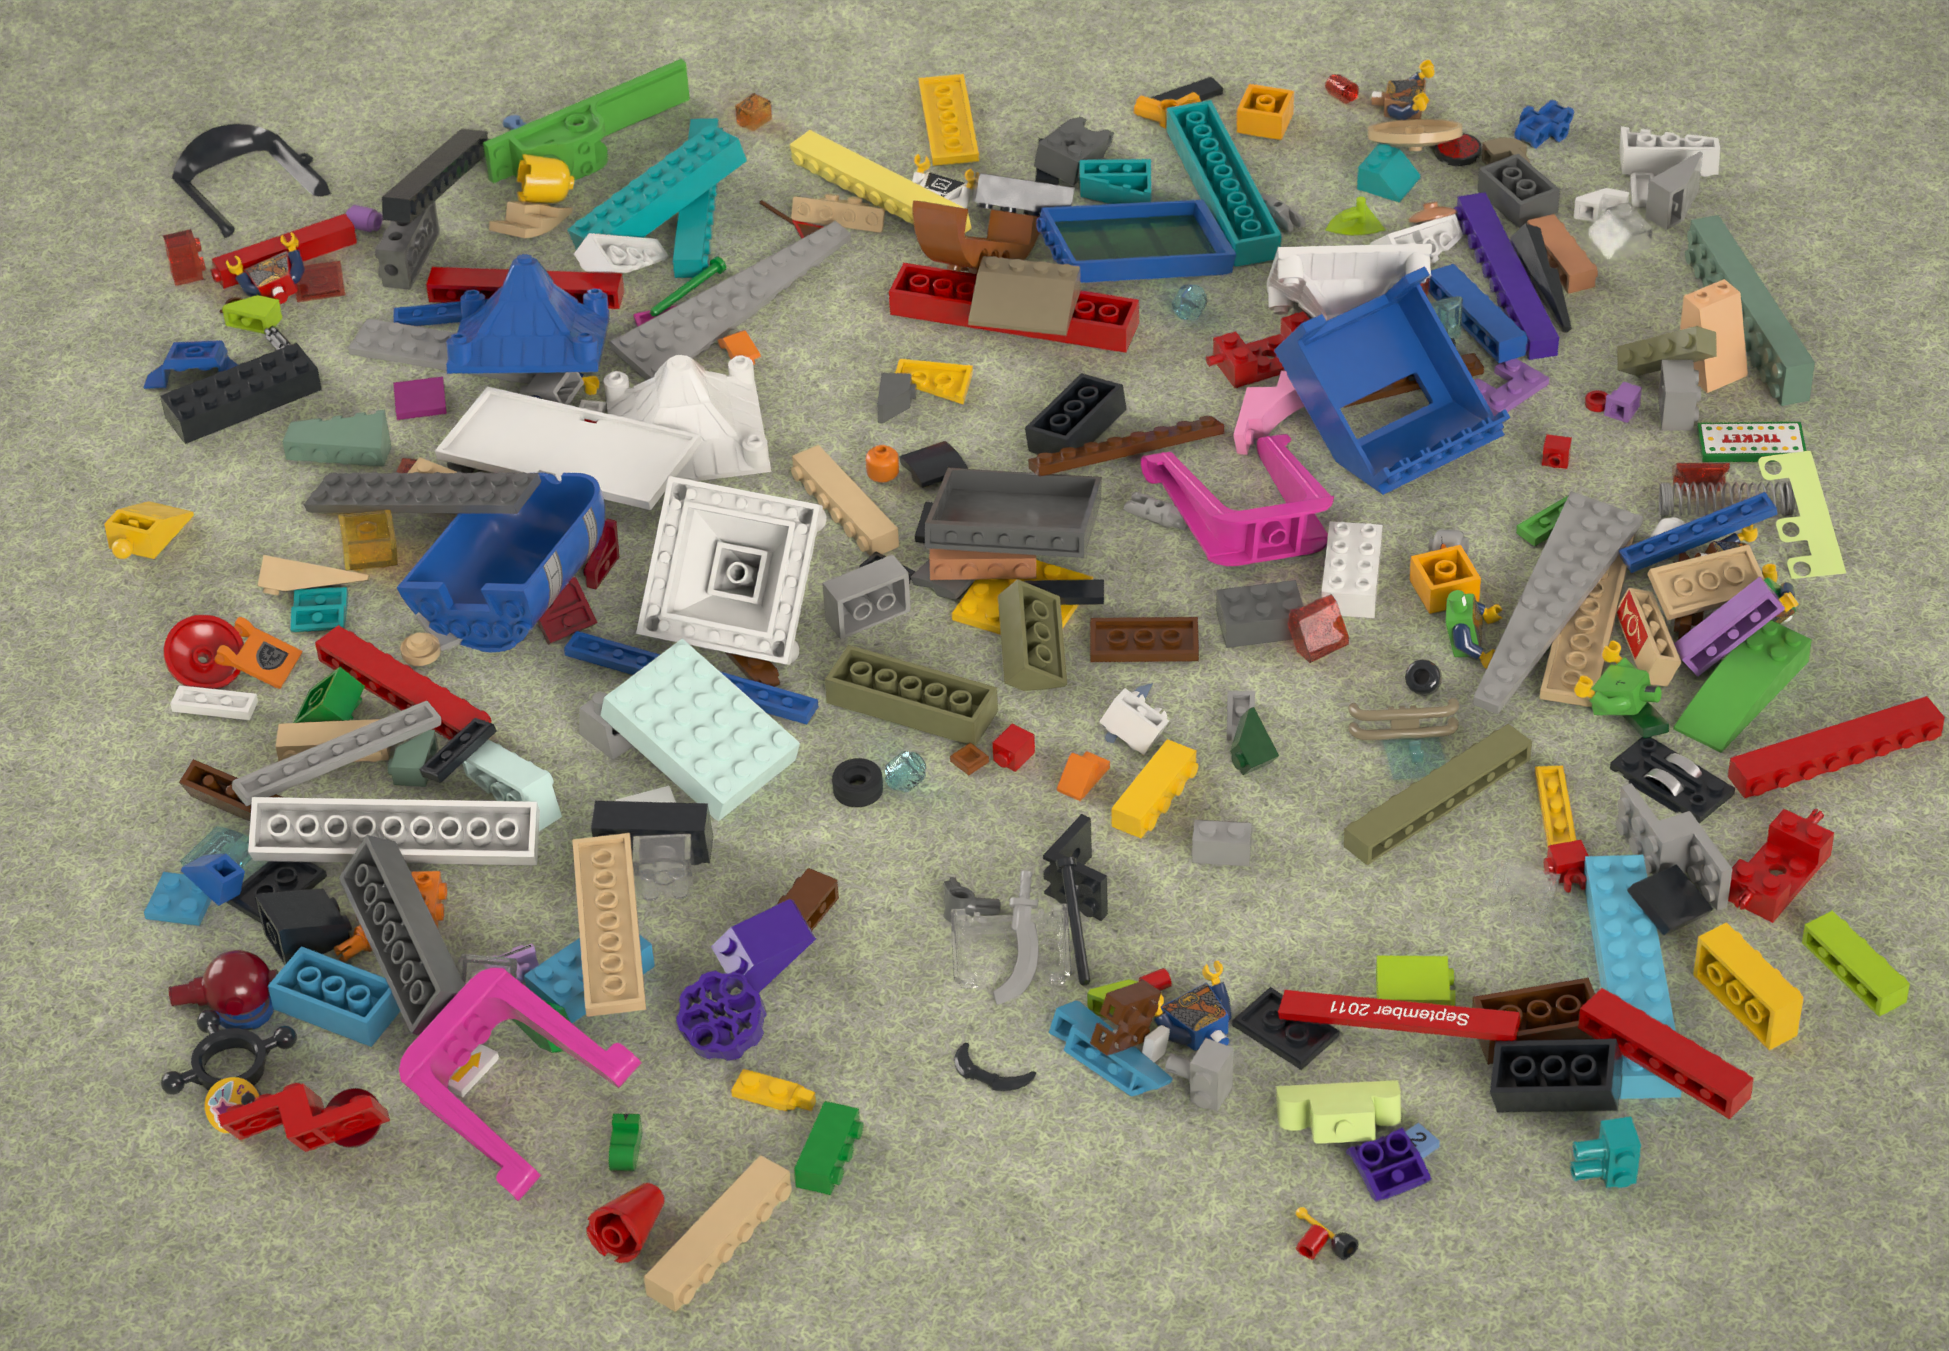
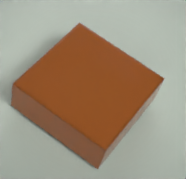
M969 743L952 754L950 762L969 776L989 763V756L972 743Z

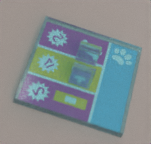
M1439 737L1383 740L1393 780L1425 777L1432 770L1446 764Z

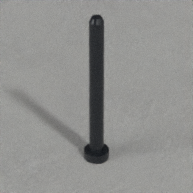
M1075 857L1061 858L1056 860L1057 869L1062 870L1078 979L1081 986L1089 985L1091 980L1073 868L1077 866Z

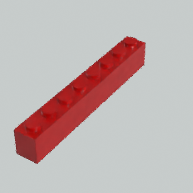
M432 267L426 283L428 300L430 303L460 302V297L469 290H477L485 296V299H489L503 285L509 269ZM547 271L554 284L576 298L578 303L583 304V295L588 293V290L601 289L603 293L607 294L608 309H620L624 295L622 273Z
M339 625L315 642L320 662L333 670L341 667L365 686L364 689L402 711L428 701L441 716V725L432 730H435V732L448 740L454 738L474 718L489 723L492 722L491 717L484 710L477 709L467 700L459 698L447 688L431 681L429 677L419 674L409 665H404L394 659L389 653H384L372 643L364 641L356 636L354 632L348 631Z
M1928 696L1731 757L1728 778L1744 799L1754 795L1760 796L1767 791L1779 787L1785 788L1792 783L1804 779L1810 780L1826 772H1836L1848 765L1861 764L1867 759L1877 756L1883 757L1890 752L1902 748L1908 749L1915 744L1927 740L1933 741L1942 736L1945 717Z

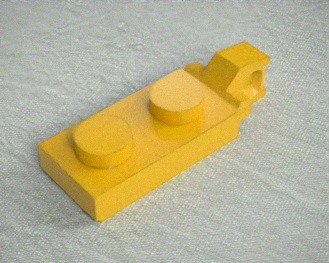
M744 1068L731 1089L732 1097L785 1112L794 1110L795 1107L812 1111L816 1104L815 1092L806 1089L804 1086Z

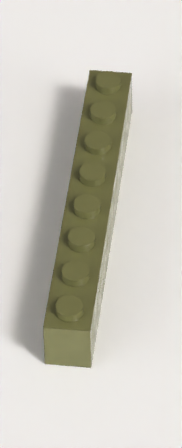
M1506 724L1499 730L1493 731L1482 741L1474 743L1460 755L1454 756L1446 764L1432 770L1421 780L1413 782L1407 789L1397 795H1393L1388 801L1377 808L1371 809L1357 821L1348 824L1344 828V848L1363 863L1369 865L1531 759L1532 741L1510 724Z

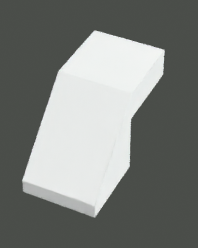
M1604 188L1576 197L1574 218L1598 222L1601 212L1625 216L1628 210L1629 192Z

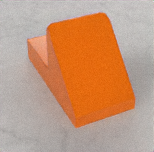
M1088 751L1083 756L1071 753L1057 786V791L1081 801L1110 769V761Z

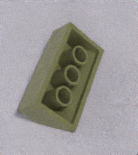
M1017 579L998 595L1004 683L1023 691L1065 687L1067 685L1060 596Z

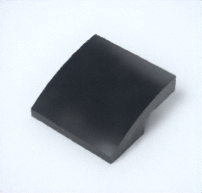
M946 441L899 456L901 465L911 472L912 480L922 488L943 481L948 468L968 469L959 453Z

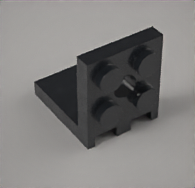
M1081 814L1043 854V860L1050 862V865L1043 871L1044 880L1050 882L1044 894L1056 899L1061 905L1067 906L1062 870L1057 869L1056 860L1075 857L1077 866L1073 868L1079 910L1086 917H1093L1102 921L1108 915L1107 875L1085 865L1092 857L1091 818Z

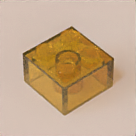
M391 510L338 515L340 541L346 571H359L377 567L386 568L398 565L396 537Z

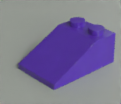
M788 899L732 926L711 948L726 974L737 972L745 976L750 985L759 993L816 940V937L795 902Z

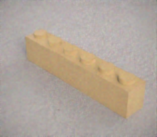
M819 445L792 456L793 467L791 468L793 478L804 485L809 495H814L818 504L822 505L823 509L828 510L835 523H840L849 538L853 537L857 541L858 547L862 552L866 551L871 556L875 552L884 554L899 547L898 528Z
M760 1155L644 1276L646 1295L675 1312L683 1304L690 1303L695 1295V1291L703 1283L706 1284L712 1279L715 1270L722 1263H727L732 1258L734 1250L742 1242H747L751 1238L754 1229L760 1222H766L777 1204L788 1199L792 1191L790 1171Z

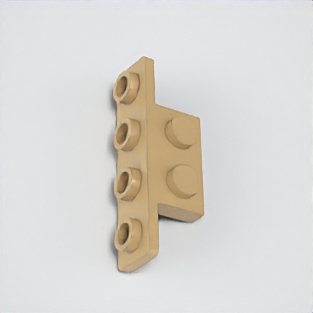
M825 194V197L819 199L793 197L791 219L795 221L829 225L836 221L844 228L873 232L883 231L885 209L870 207L869 203L862 202V198L848 197V200H841L839 195Z

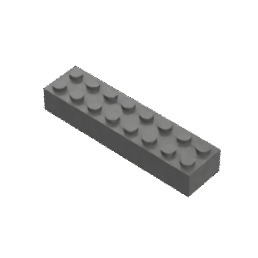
M366 835L339 879L411 1034L420 1035L465 984L396 841Z

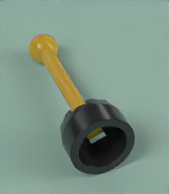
M1300 1207L1296 1210L1298 1219H1305L1311 1225H1320L1328 1232L1332 1251L1340 1259L1347 1260L1355 1254L1359 1242L1351 1234L1341 1232L1335 1235L1311 1217L1306 1208Z

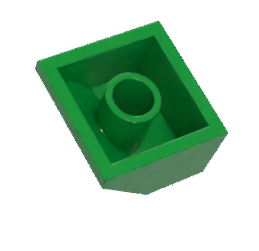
M341 667L337 668L308 691L293 723L353 720L352 713L362 702V697L360 696L365 686Z

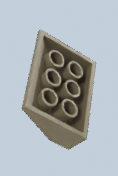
M983 256L977 274L968 325L1066 335L1081 290L1080 266Z

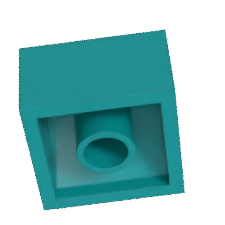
M1379 143L1358 167L1357 190L1400 203L1419 181L1421 175L1401 149Z

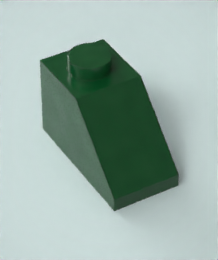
M1255 707L1249 708L1240 717L1230 750L1232 763L1236 769L1240 770L1242 775L1266 766L1279 757Z

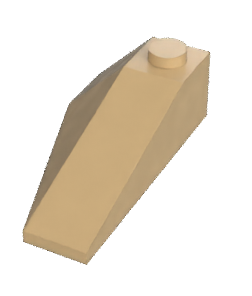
M263 555L258 586L264 588L263 593L279 596V591L288 592L297 589L369 581L370 576Z

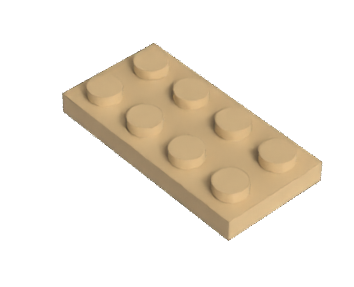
M1750 545L1652 568L1648 572V577L1667 620L1721 607L1758 577L1764 580Z

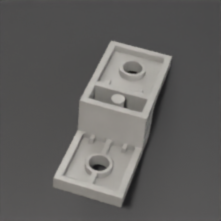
M1632 783L1621 786L1620 799L1618 800V819L1615 822L1616 829L1621 836L1624 835L1627 838L1633 854L1644 855L1646 872L1654 875L1677 864L1684 873H1688L1692 883L1698 884L1703 897L1707 902H1711L1717 911L1727 908L1732 867L1692 813L1688 811L1659 821Z

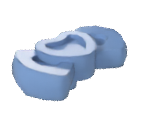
M518 115L508 116L503 120V126L511 128V130L526 125Z

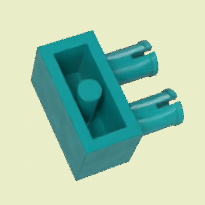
M1631 1116L1602 1120L1600 1123L1599 1139L1573 1142L1572 1148L1575 1161L1571 1162L1570 1170L1574 1182L1600 1177L1601 1180H1604L1606 1188L1615 1186L1625 1188L1637 1183L1641 1142Z

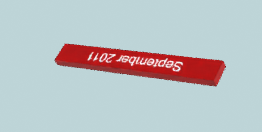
M1284 990L1278 1011L1279 1019L1495 1041H1515L1520 1023V1012Z

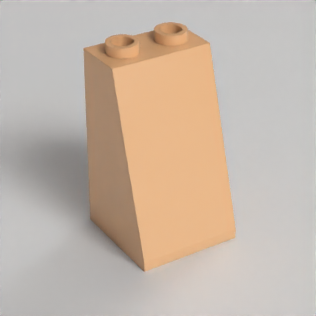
M1723 279L1685 295L1683 298L1680 330L1698 326L1716 332L1717 357L1693 362L1694 370L1699 371L1698 386H1701L1706 393H1709L1746 377L1748 370L1740 292Z

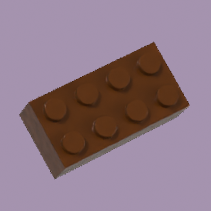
M1589 977L1474 996L1472 1000V1008L1520 1012V1023L1515 1041L1595 1039L1578 1029L1580 1008L1595 995ZM1478 1039L1487 1065L1493 1064L1496 1041Z

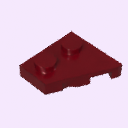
M608 518L605 520L599 543L585 565L584 576L586 577L587 588L597 590L620 557L617 521Z
M576 577L569 581L538 621V625L548 645L573 635L576 631H582L598 623Z

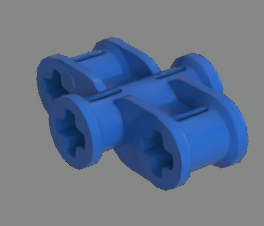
M1553 99L1542 106L1538 112L1534 110V107L1526 106L1521 112L1519 125L1514 134L1515 139L1528 142L1535 149L1549 139L1550 136L1554 137L1555 141L1561 142L1569 133V124L1573 119L1574 109L1571 107L1565 108Z

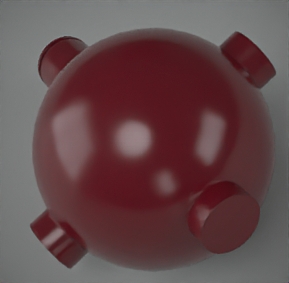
M227 951L210 962L203 976L195 977L193 981H189L186 984L169 986L170 1003L172 1006L191 1003L198 1004V1006L208 1005L213 1011L215 1010L222 1014L234 1016L244 1014L260 1007L269 998L268 985L277 976L278 971L277 969L270 970L259 956L249 951Z

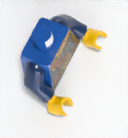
M1217 960L1214 962L1216 974L1209 971L1207 964L1203 967L1202 975L1205 979L1211 981V986L1206 982L1163 1005V996L1160 995L1158 1001L1159 1008L1153 1019L1158 1027L1162 1025L1170 1029L1168 1041L1187 1045L1193 1051L1200 1048L1205 1038L1228 1046L1229 1038L1226 1034H1228V1025L1232 1014L1230 998L1225 984L1220 982L1219 979L1223 971L1221 962Z

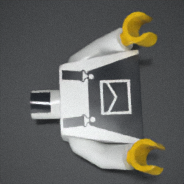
M917 154L914 162L918 169L917 172H914L912 182L967 208L973 193L972 189L975 180L973 170L968 169L965 172V179L968 183L931 172L924 174V171L930 167V161L926 155L925 162L920 163V155Z

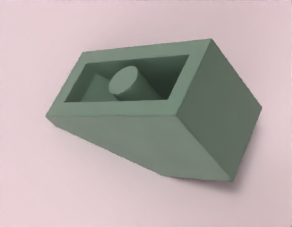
M428 730L396 747L393 758H390L388 761V774L392 775L394 785L427 786L429 779L422 777L419 769L438 751L435 730Z

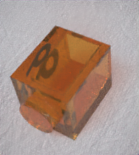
M755 93L735 105L737 124L753 132L772 119L771 101Z

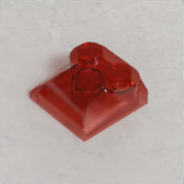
M1676 463L1672 465L1673 485L1677 482L1681 489L1684 482L1687 483L1689 488L1693 482L1696 486L1703 482L1707 488V485L1711 482L1715 489L1716 484L1720 482L1724 486L1726 475L1730 469V463Z

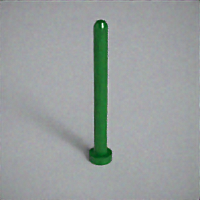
M720 257L713 258L710 261V266L652 307L650 315L657 317L715 273L722 274L727 268L725 261Z

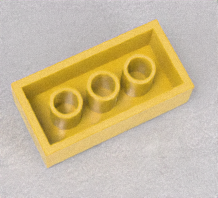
M1727 922L1698 936L1693 976L1768 1050L1798 1035L1804 998L1799 989L1793 987L1778 969L1773 968L1763 958L1761 953L1751 947L1744 940L1743 936L1738 931H1735Z

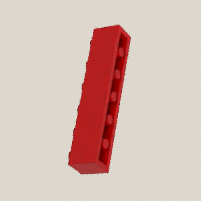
M1601 988L1580 1008L1578 1029L1595 1039H1617L1623 1056L1729 1120L1751 1099L1754 1082L1752 1076L1604 988Z

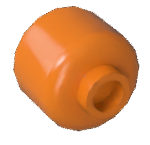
M878 445L870 449L866 454V472L868 477L880 483L895 479L899 474L897 451L886 445Z

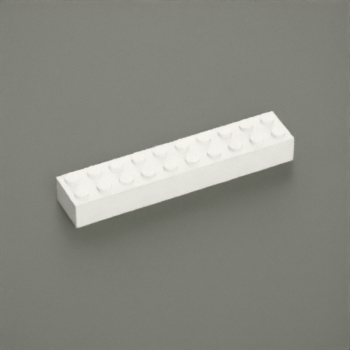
M252 797L248 853L254 861L349 862L366 835L396 841L406 863L537 865L540 810L537 802Z

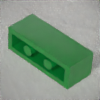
M824 1101L794 1168L797 1188L831 1195L835 1185L839 1186L841 1184L844 1174L843 1166L845 1162L849 1163L851 1161L854 1151L853 1143L855 1139L859 1140L863 1133L864 1123L860 1121L859 1108Z

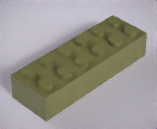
M851 645L847 646L825 678L826 702L828 704L964 744L972 743L974 746L978 744L998 712L997 687Z

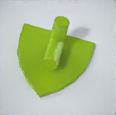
M1363 196L1356 198V206L1345 209L1335 215L1325 229L1328 232L1350 236L1368 235L1386 230L1366 205V198Z

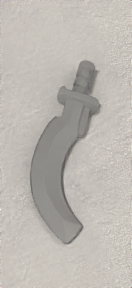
M1026 870L1021 871L1019 898H1010L1009 907L1014 908L1011 928L1016 931L1017 962L1008 980L993 991L996 1004H1002L1021 995L1030 985L1038 963V934L1035 923L1031 922V909L1038 908L1039 900L1037 898L1030 900L1032 872Z

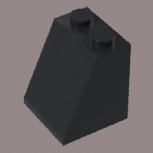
M323 888L261 893L255 896L264 935L284 966L300 947L323 955L334 950V947L350 938L349 931L352 930V926L346 915L341 916L336 899L334 897L329 898Z

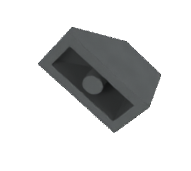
M881 373L877 402L878 423H885L911 408V400L916 399L917 385L912 384L911 373Z

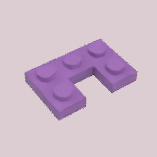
M1517 358L1495 366L1494 373L1508 381L1498 389L1479 378L1474 380L1494 416L1504 409L1509 412L1549 385V377Z

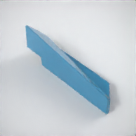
M1073 1001L1056 1008L1049 1034L1066 1041L1064 1052L1132 1097L1150 1090H1156L1172 1082L1173 1078L1135 1046L1109 1056L1092 1046L1090 1041L1096 1023H1101L1112 1032L1114 1029L1080 1001Z

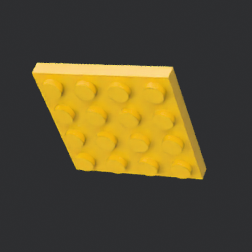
M1036 560V579L1018 580L1024 582L1032 580L1094 579L1086 574ZM976 579L952 612V620L1001 635L998 595L1017 579ZM1061 605L1062 627L1066 625L1078 605Z

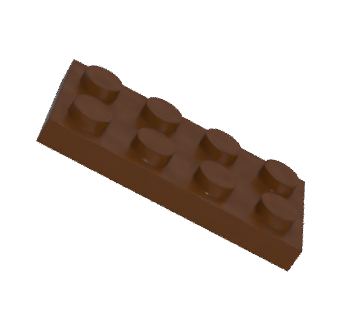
M1198 617L1090 618V662L1199 661Z

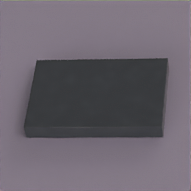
M268 861L243 882L241 893L226 903L261 923L256 895L261 893L310 890L327 877V873L312 862Z
M1677 864L1640 880L1627 889L1631 897L1662 935H1667L1708 915L1713 910L1712 906Z
M1270 987L1232 1020V1026L1302 1070L1339 1037V1030L1330 1024L1279 1019L1278 1011L1283 994Z

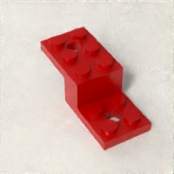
M303 1083L289 1084L283 1088V1091L273 1095H260L255 1098V1102L247 1105H233L227 1108L225 1113L218 1115L220 1126L239 1140L283 1125L287 1139L304 1152L320 1148L391 1121L388 1110L370 1095L356 1096L350 1099V1103L340 1107L330 1106L324 1108L322 1098Z

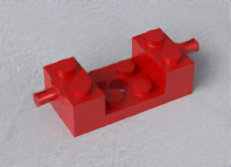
M1304 312L1282 317L1281 334L1245 344L1236 331L1214 337L1213 355L1206 356V363L1209 367L1217 365L1234 388L1278 376L1281 371L1285 370L1274 349L1300 324L1310 319Z
M1783 809L1770 823L1767 841L1749 862L1739 859L1732 867L1728 901L1733 903L1736 908L1740 907V910L1745 909L1773 923L1831 856L1835 833L1818 825L1820 820L1824 818L1823 812L1821 810L1818 812V809H1814L1808 818H1803ZM1778 870L1783 872L1784 874L1775 876L1770 872Z

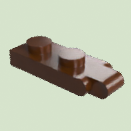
M725 652L749 680L773 687L780 685L779 672L770 661Z

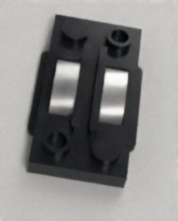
M1641 737L1610 762V769L1614 772H1621L1623 777L1629 780L1628 783H1632L1637 790L1673 812L1685 813L1690 811L1699 824L1735 794V787L1652 737Z

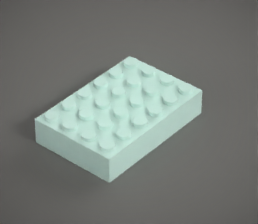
M683 639L679 640L606 695L600 715L696 803H708L710 815L717 821H720L796 760L800 742Z

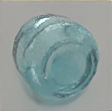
M1187 284L1178 290L1171 306L1174 313L1180 319L1192 321L1202 314L1208 299L1200 286Z
M902 751L886 764L885 781L893 790L909 792L924 780L926 776V763L918 753Z

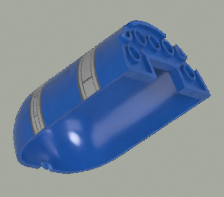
M538 473L541 483L517 514L459 513L398 585L397 590L415 615L419 612L430 622L429 627L432 630L446 636L452 633L455 637L463 639L460 644L462 646L489 653L503 652L514 648L519 642L524 640L597 547L605 524V503L598 481L593 476L584 473H563L561 481H558L557 477L552 474Z

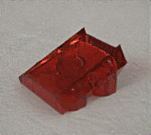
M1332 594L1318 598L1306 606L1296 607L1290 611L1288 627L1296 650L1309 663L1349 645V635L1338 603Z

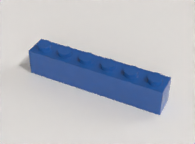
M1455 264L1431 270V277L1428 278V292L1498 363L1525 356L1526 344L1528 342L1526 333L1502 312L1501 308L1496 306L1488 295H1485Z

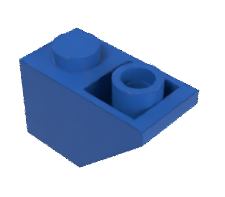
M227 854L203 855L181 868V872L218 906L241 893L245 871Z

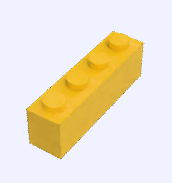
M1167 739L1111 808L1112 827L1138 838H1142L1147 831H1152L1160 814H1165L1168 811L1171 800L1175 795H1181L1189 778L1193 779L1198 771L1196 750Z

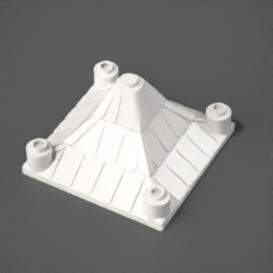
M1431 244L1278 247L1267 280L1269 310H1273L1274 314L1277 315L1288 314L1289 310L1293 309L1294 301L1312 318L1323 314L1326 321L1385 294L1402 277L1424 266L1430 274L1427 278H1430Z
M676 355L669 358L658 369L653 378L635 385L633 388L629 387V378L622 372L613 371L605 376L603 382L608 414L700 435L702 439L701 445L676 476L677 478L703 481L771 472L768 441L764 434L754 379L753 362L750 358L740 355L731 359L728 363L729 375L726 376L725 374L705 371L704 367L688 356Z
M669 476L636 634L674 642L683 639L689 645L781 664L790 665L799 655V646L795 641L815 537L817 532L822 530L826 524L827 516L823 506Z

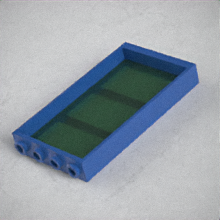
M1204 200L1045 207L1041 209V215L1037 219V230L1041 232L1045 245L1052 252L1053 259L1058 264L1080 266L1081 283L1225 275L1232 273L1236 253Z

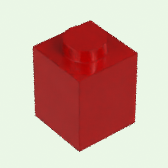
M1012 723L992 742L993 761L1002 768H1008L1016 772L1035 753V734Z

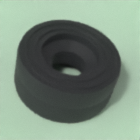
M864 758L849 759L840 763L833 772V793L835 798L843 805L865 807L875 803L883 793L881 769L871 760ZM856 780L865 782L861 785H851Z

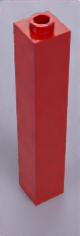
M345 213L291 231L298 239L296 250H299L303 262L357 244L354 224ZM290 232L282 234L286 238L287 243L292 240ZM282 235L212 258L213 269L210 271L214 282H219L223 289L239 284L236 280L237 275L231 273L226 264V261H228L230 266H236L238 262L235 256L240 258L244 273L246 272L245 269L285 251L289 253V249L281 242Z

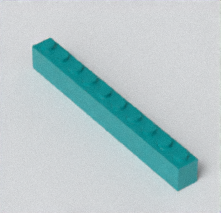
M718 118L690 119L688 140L710 124L719 128ZM717 184L679 211L673 254L675 278H693L709 266V255L706 254L711 253L710 240H712V225H714L713 211L716 210Z

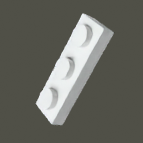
M179 685L170 705L172 712L250 720L258 703L257 694Z

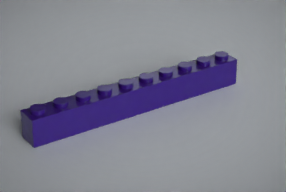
M1486 192L1458 196L1457 206L1454 209L1457 212L1455 214L1457 220L1461 223V231L1463 235L1468 237L1469 248L1475 251L1476 262L1482 265L1484 278L1489 279L1491 292H1495L1497 295L1498 306L1503 307L1504 313L1526 333L1528 342L1525 353L1528 359L1534 360L1558 356L1559 336Z

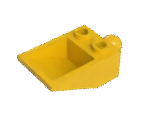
M150 501L117 509L104 523L109 549H112L113 555L118 559H126L131 554L155 559L189 522L194 513L193 511Z

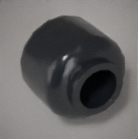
M1421 659L1409 665L1405 673V681L1411 691L1418 695L1426 696L1433 694L1439 689L1442 682V674L1436 664L1429 660Z

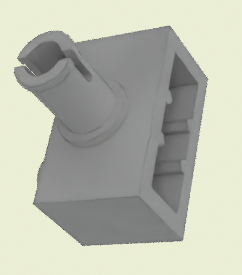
M1205 1038L1192 1061L1176 1056L1173 1053L1170 1054L1165 1065V1071L1189 1079L1190 1102L1195 1103L1200 1108H1209L1218 1112L1233 1087V1048Z

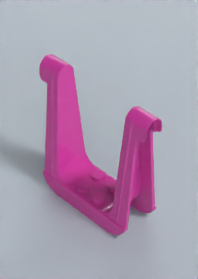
M1287 434L1266 436L1257 440L1258 455L1286 502L1272 506L1241 511L1232 510L1224 506L1172 452L1145 455L1141 458V470L1145 479L1151 484L1162 483L1205 552L1207 560L1223 566H1241L1313 554L1327 547L1328 533L1315 513L1329 509L1334 502V496H1331L1285 447L1292 440Z
M489 968L480 971L471 978L408 1047L401 1058L399 1074L401 1082L419 1096V1102L502 1168L496 1175L497 1182L510 1192L515 1200L519 1201L541 1175L449 1091V1079L457 1068L464 1066L469 1061L471 1053L475 1048L489 1039L494 1027L507 1019H517L617 1088L623 1085L639 1067L641 1061L620 1043H614L605 1051L504 968Z

